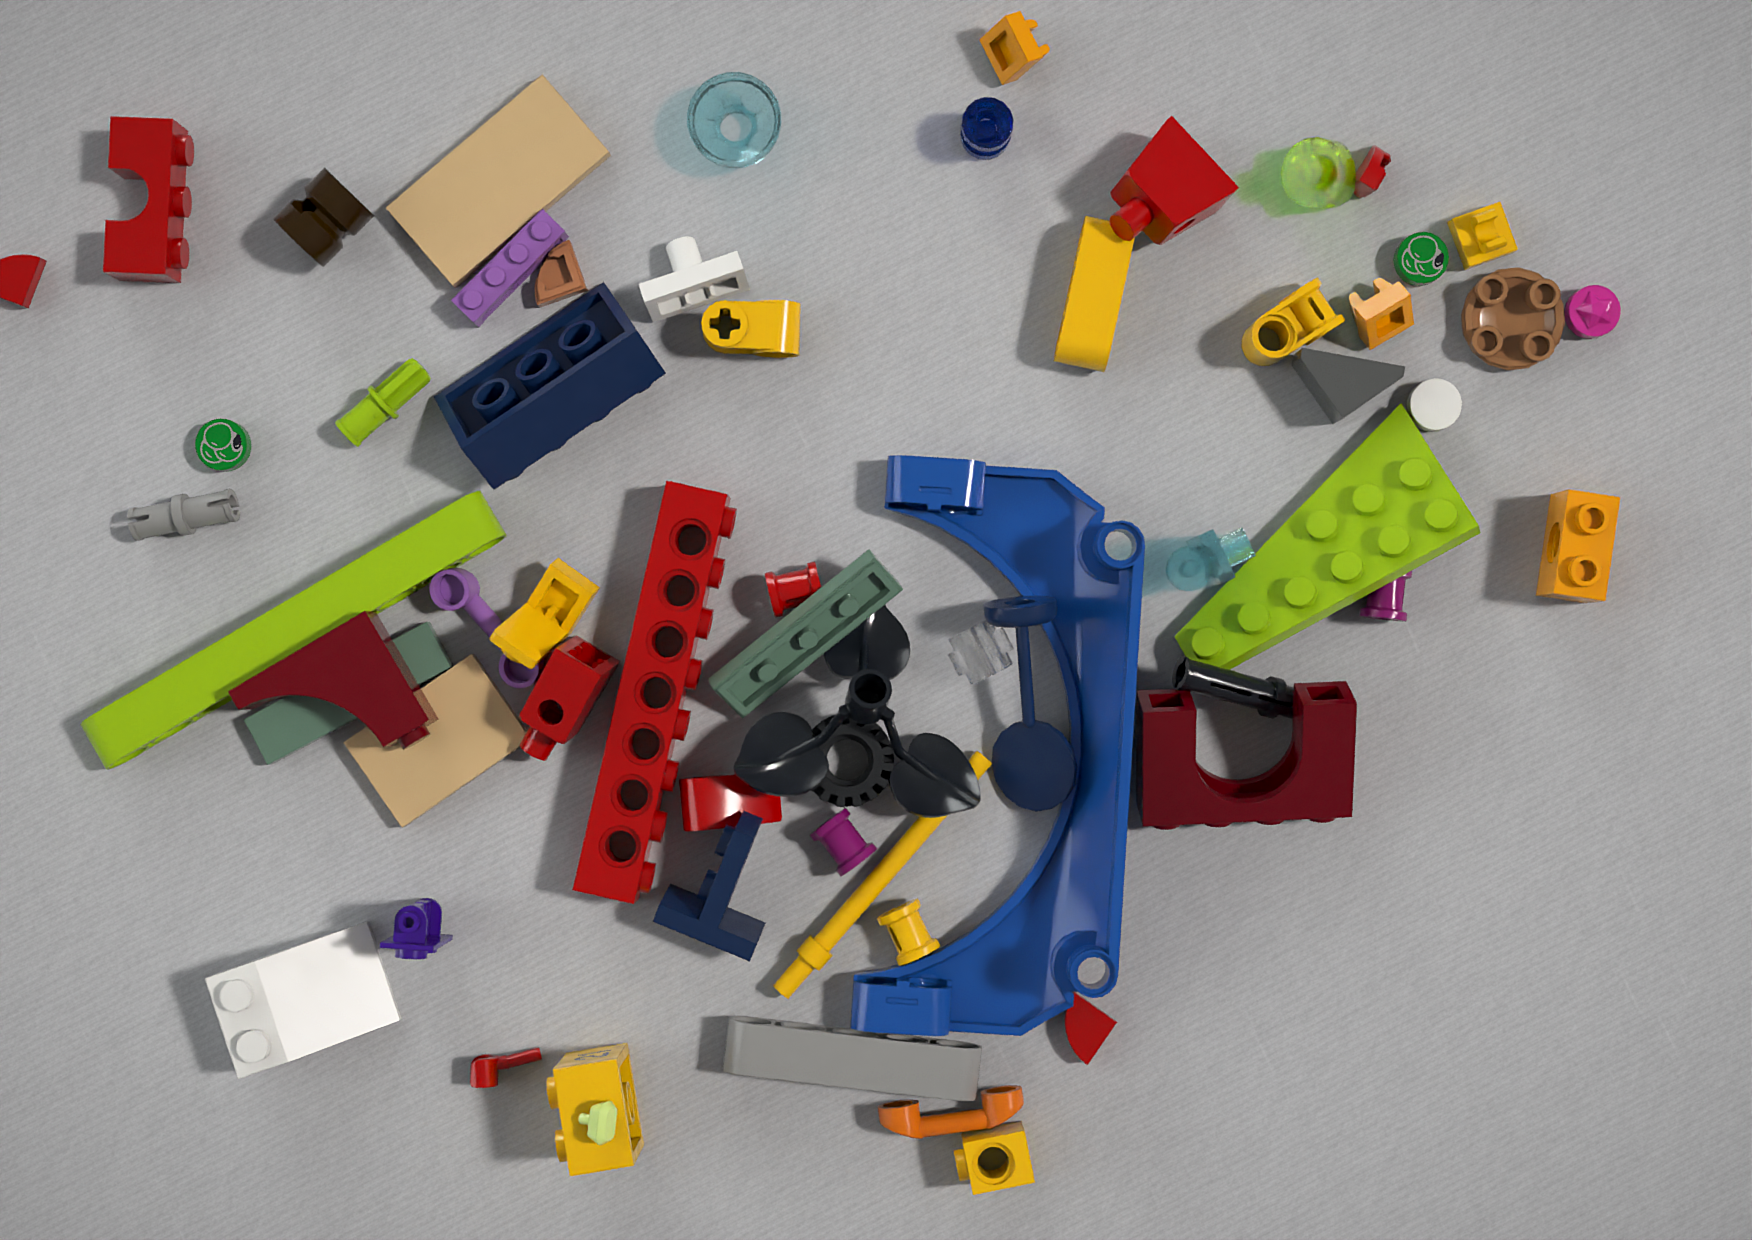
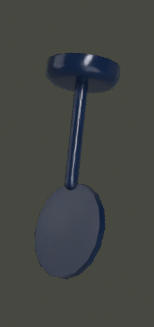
M1018 596L992 600L983 604L986 621L992 626L1015 628L1022 708V721L1015 722L1002 731L993 746L991 766L995 781L1004 795L1021 808L1036 812L1053 809L1069 797L1076 784L1078 766L1074 750L1063 733L1049 723L1035 720L1028 627L1045 624L1053 620L1058 611L1057 600L1049 596Z

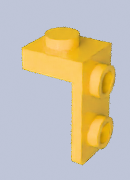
M557 558L549 565L528 601L499 625L489 639L501 648V651L508 659L533 669L573 632L600 587L560 558Z

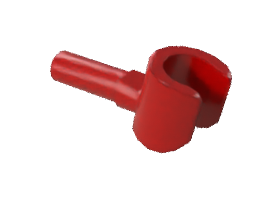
M540 1048L507 1056L478 1055L471 1062L470 1085L474 1088L498 1086L499 1070L542 1060Z

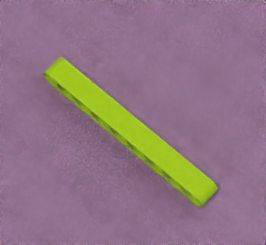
M481 491L465 495L82 721L80 725L104 767L109 770L120 766L232 701L228 693L229 690L363 611L376 612L378 615L429 585L432 578L438 572L448 568H458L501 542L507 535Z

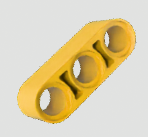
M1085 216L1053 360L1105 372L1135 239L1125 241L1118 237L1112 230L1108 220Z

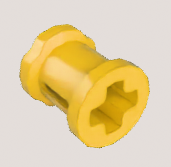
M918 898L894 907L877 918L880 926H886L899 953L895 958L899 966L915 961L940 947L937 938L930 937L918 910L921 904Z

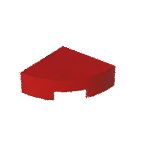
M1373 145L1346 190L1360 199L1376 191L1386 175L1384 168L1391 162V155Z
M25 254L12 255L0 259V298L29 309L47 261L37 256Z
M1072 992L1074 994V1006L1065 1010V1032L1073 1051L1088 1065L1117 1021L1078 993Z

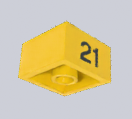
M628 1043L567 1052L552 1069L553 1076L547 1077L546 1081L550 1108H559L562 1129L555 1131V1144L559 1162L567 1161L570 1176L634 1166L644 1146ZM612 1101L617 1108L615 1135L609 1142L598 1145L587 1136L588 1125L580 1124L579 1116L581 1113L590 1114V1109L595 1104Z

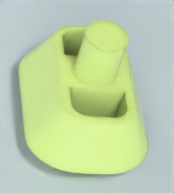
M612 1101L593 1105L590 1109V1114H580L579 1123L588 1125L587 1136L595 1143L603 1145L614 1138L617 1108Z

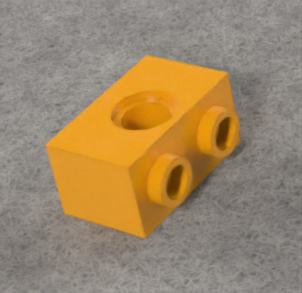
M1570 489L1550 494L1536 596L1581 603L1606 601L1620 497Z

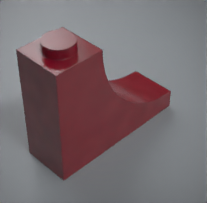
M363 611L228 691L238 710L254 709L275 699L297 695L319 698L346 709L367 725L383 747L395 746L399 743L403 750L431 735L427 726L439 720L376 612Z

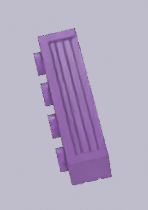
M541 209L451 301L474 324L480 327L545 261L550 251L557 245L565 242L569 236L557 222Z

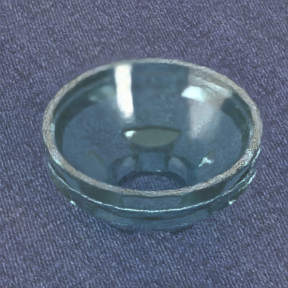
M727 72L705 81L696 90L687 111V127L696 149L706 159L726 168H744L761 161L772 151L781 130V111L777 98L763 81L749 74ZM740 113L750 120L752 128L745 139L730 141L721 133V124L730 114Z

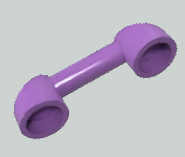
M448 568L438 572L432 578L429 588L430 596L439 608L447 611L463 608L489 638L493 631L503 623L479 596L480 585L477 578L471 572L462 568ZM504 654L499 661L501 678L506 684L514 688H526L538 681L544 669V659L533 669L511 661Z

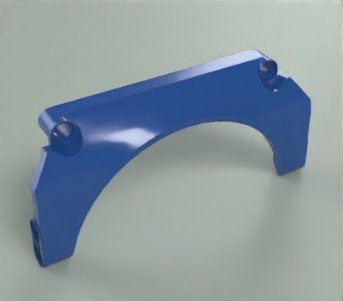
M892 455L888 456L885 509L932 525L965 543L989 561L1013 585L1020 596H1049L1056 598L1058 610L1056 617L1040 626L1057 661L1064 686L1069 718V743L1074 750L1078 768L1076 784L1069 797L1060 803L1058 814L1046 843L1031 869L1015 890L987 918L969 932L942 948L905 965L899 966L897 964L855 974L853 978L850 1028L864 1032L920 1036H946L949 1034V1031L1022 1036L1050 1018L1073 1007L1074 994L1072 992H1079L1083 996L1090 998L1103 997L1111 992L1118 978L1145 556L1144 536L1140 529L1131 522L1123 520L1113 521L1112 523L1102 522L1105 515V507L1057 470L986 466V463L983 461ZM1121 532L1128 536L1132 549L1126 560H1115L1107 554L1105 540L1109 533ZM1092 957L1102 959L1105 963V973L1098 982L1087 984L1078 979V968L1084 960Z

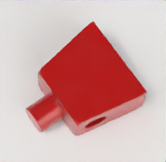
M1170 116L1111 190L1112 199L1121 208L1110 217V226L1114 233L1125 241H1131L1143 231L1153 243L1162 245L1215 214L1239 187L1177 120Z
M577 635L556 647L519 714V719L530 726L519 745L520 748L532 757L546 761L557 742L565 744L578 734L621 661ZM556 702L560 704L563 711L557 707Z

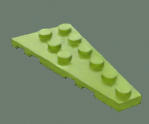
M1402 403L1174 636L1185 657L1216 667L1232 669L1481 533L1475 518Z

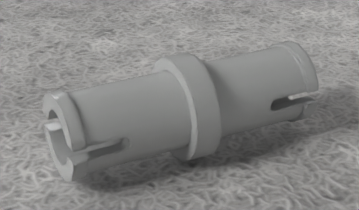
M230 488L221 492L191 498L187 494L174 495L170 502L130 508L127 518L130 520L136 519L137 522L128 523V527L136 541L178 532L182 536L191 535L199 527L238 521L240 511H232L231 508L239 507V502L235 492Z

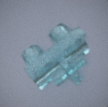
M1243 527L1217 538L1212 529L1186 541L1188 546L1174 551L1167 560L1165 570L1167 579L1175 588L1180 591L1191 592L1199 590L1205 585L1209 588L1235 578L1231 567L1256 555Z

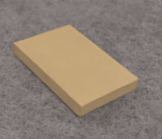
M470 654L421 688L439 719L427 726L431 734L427 738L405 750L401 748L399 743L395 746L383 747L375 734L366 726L343 742L402 828L519 749V745L527 732V729L475 654Z

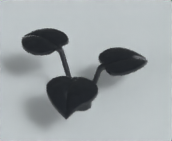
M886 605L882 606L824 653L825 662L835 676L844 679L852 678L846 694L845 705L839 707L838 713L824 730L813 738L811 726L802 717L788 712L771 713L758 720L750 728L733 766L735 775L749 787L759 792L782 797L805 794L817 787L828 773V759L818 747L823 745L846 718L850 717L860 724H873L881 719L884 721L894 754L902 760L894 766L893 772L890 773L889 785L894 799L903 809L916 816L936 818L974 809L981 800L976 774L966 756L953 742L938 734L922 733L912 740L908 752L902 747L893 719L895 713L887 706L892 694L890 680L897 677L904 670L909 661L911 649L905 629Z

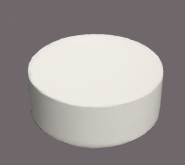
M1438 378L1429 379L1418 384L1412 389L1406 402L1407 413L1416 427L1428 432L1440 431L1451 426L1458 419L1462 409L1461 396L1456 387L1450 382Z

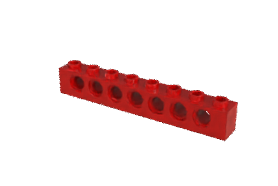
M666 480L572 889L574 891L635 904L639 900L641 892L650 893L656 870V863L648 862L652 841L661 843L668 817V812L659 811L664 790L673 792L679 769V762L671 760L675 740H685L691 711L683 709L687 689L696 691L703 660L694 658L699 638L708 639L713 621L714 610L706 608L710 588H720L726 559L718 558L717 556L722 537L731 539L737 515V508L729 507L731 498L728 494ZM690 527L701 528L706 534V545L696 555L683 554L679 547L681 533ZM678 577L689 578L695 588L693 599L684 606L673 605L667 596L669 584ZM668 627L676 628L683 637L682 649L673 657L661 655L656 648L657 635L661 630ZM657 677L667 681L671 687V698L661 708L651 706L644 696V689L647 683ZM643 728L654 731L660 741L659 750L652 758L639 756L633 748V738ZM628 780H638L647 788L648 799L642 808H630L623 802L621 790ZM625 831L633 836L636 842V851L632 858L620 859L612 853L610 838L614 832Z

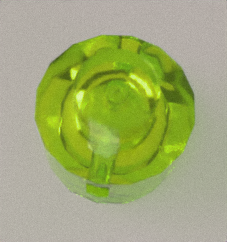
M1322 137L1303 139L1293 145L1284 157L1281 167L1282 186L1287 196L1298 205L1314 209L1337 208L1348 202L1355 191L1356 171L1349 149L1340 141Z

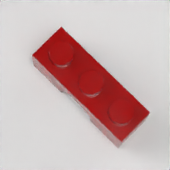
M110 116L108 168L123 179L144 180L148 188L147 204L138 216L122 221L105 220L103 272L119 281L181 283V271L188 267L189 244L187 239L183 238L184 218H188L191 214L192 197L189 187L186 186V166L190 167L193 164L194 143L191 135H188V130L174 119Z

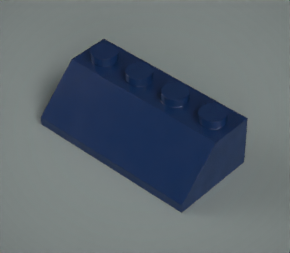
M602 282L435 395L434 399L461 450L492 489L495 490L505 482L520 476L527 467L548 453L560 449L570 438L592 423L604 419L610 411L635 394L647 390L654 381L665 375L666 372L606 284Z

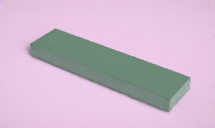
M868 549L709 677L708 681L711 688L740 717L744 718L903 590L902 586L872 551Z
M425 622L393 639L394 644L419 686L453 667L430 622ZM297 695L284 697L243 720L267 765H272L358 718L334 703L319 698Z

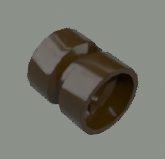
M325 167L304 187L306 198L304 200L292 199L273 219L322 267L343 248L341 238L345 234L355 236L374 217Z

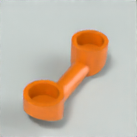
M1008 1085L981 1091L983 1107L981 1109L923 1117L920 1115L918 1100L891 1101L880 1104L877 1107L879 1122L883 1127L892 1132L915 1139L992 1129L1007 1121L1022 1108L1024 1104L1022 1087Z

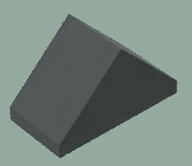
M1301 348L1293 355L1291 364L1332 424L1345 418L1404 377L1405 366Z

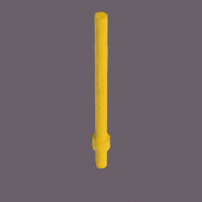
M978 751L968 760L978 780L992 765ZM948 815L936 818L918 817L815 937L809 935L796 950L799 956L773 984V987L780 994L789 999L814 969L820 971L833 956L830 952L831 949Z

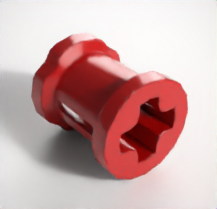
M815 561L807 563L805 569L780 575H775L772 571L764 573L775 618L783 616L784 610L796 608L821 588Z

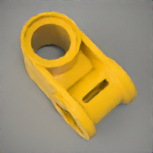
M1318 277L1278 303L1279 305L1260 316L1245 330L1241 339V348L1245 357L1251 363L1258 366L1273 365L1302 346H1308L1346 321L1342 314L1336 315L1319 290L1322 283ZM1261 328H1269L1278 335L1280 339L1278 351H1269L1260 344L1258 332Z
M760 300L756 302L717 301L710 305L703 313L701 325L704 340L715 352L723 354H752L770 358L798 357L800 350L801 304L787 300ZM721 316L731 317L732 325L740 326L739 329L731 330L729 339H721L718 330L711 328V325H719Z

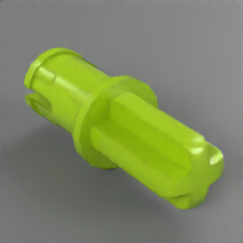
M413 358L408 359L379 386L375 388L370 385L367 388L369 394L341 419L335 421L336 426L350 442L359 447L362 444L361 442L390 417L393 419L399 417L397 410L430 382L429 373L418 361Z

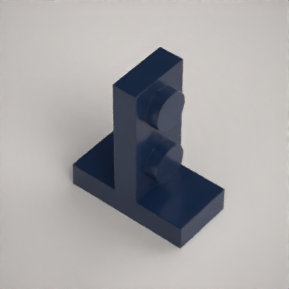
M743 811L736 827L726 824L714 852L723 857L718 872L708 869L698 894L670 883L658 906L653 922L750 962L766 922L729 908L728 905L763 818Z

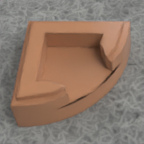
M570 240L562 242L553 248L539 270L535 282V298L540 308L588 291Z

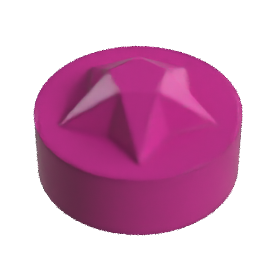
M1590 285L1576 291L1569 297L1564 308V317L1568 328L1575 335L1585 339H1594L1609 333L1615 328L1621 315V307L1616 295L1608 288L1600 285Z

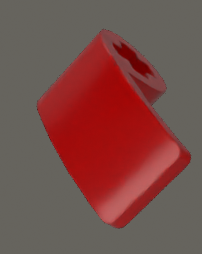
M735 774L679 779L683 831L725 828L726 824L736 827L743 811L763 818L761 824L782 820L780 796L759 792L742 782Z

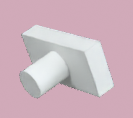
M690 236L677 238L666 246L673 269L672 273L638 284L653 323L750 290L738 251L703 262L696 240Z

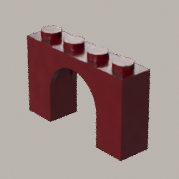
M1346 681L1294 683L1292 738L1285 755L1274 767L1265 773L1240 780L1216 776L1208 772L1197 762V710L1190 691L1177 689L1137 690L1136 803L1143 827L1152 826L1156 829L1171 830L1180 825L1205 824L1210 827L1220 828L1235 822H1257L1263 825H1277L1284 820L1301 819L1326 823L1336 818L1352 817L1357 702Z

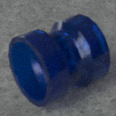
M983 97L974 100L967 106L962 116L960 140L963 148L969 155L977 159L990 160L1000 156L1006 150L1011 139L1014 119L1011 110L1004 102L992 97Z

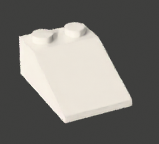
M369 921L223 970L205 978L238 1079L290 1062L402 1019Z

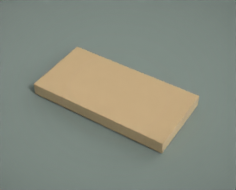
M542 74L390 203L386 209L452 286L457 288L497 254L541 209L546 212L606 161L611 154Z

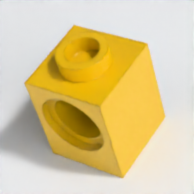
M1022 1121L998 1125L992 1129L961 1133L963 1148L953 1151L959 1181L970 1180L973 1195L1035 1183ZM990 1147L1000 1148L1007 1154L1005 1163L995 1170L984 1169L978 1163L981 1152Z

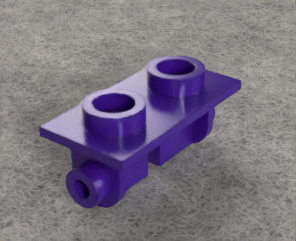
M422 898L413 904L401 908L395 916L393 936L380 942V948L395 949V957L401 959H427V953H436L438 948L453 940V935L441 934L442 908L440 904L432 898Z

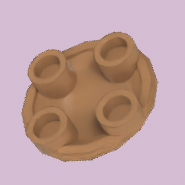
M1519 267L1498 269L1480 279L1467 294L1461 312L1463 336L1471 351L1487 365L1504 370L1526 369L1549 358L1553 354L1555 347L1559 344L1565 326L1564 306L1560 298L1561 293L1558 285L1554 281L1542 277L1539 273Z

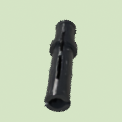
M1184 656L1177 661L1174 667L1172 684L1177 690H1186L1221 701L1257 709L1260 716L1271 719L1276 718L1278 715L1293 719L1294 687L1287 686L1284 679L1270 676L1264 680L1230 669L1194 661Z

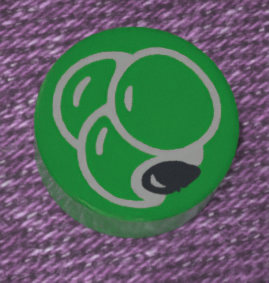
M1417 232L1404 239L1396 248L1393 258L1394 268L1404 282L1413 286H1425L1437 280L1445 272L1449 262V253L1445 243L1438 236L1429 232Z
M214 419L207 422L199 430L195 440V449L199 459L206 466L218 471L229 472L240 468L248 460L251 453V439L248 432L240 424L228 419Z

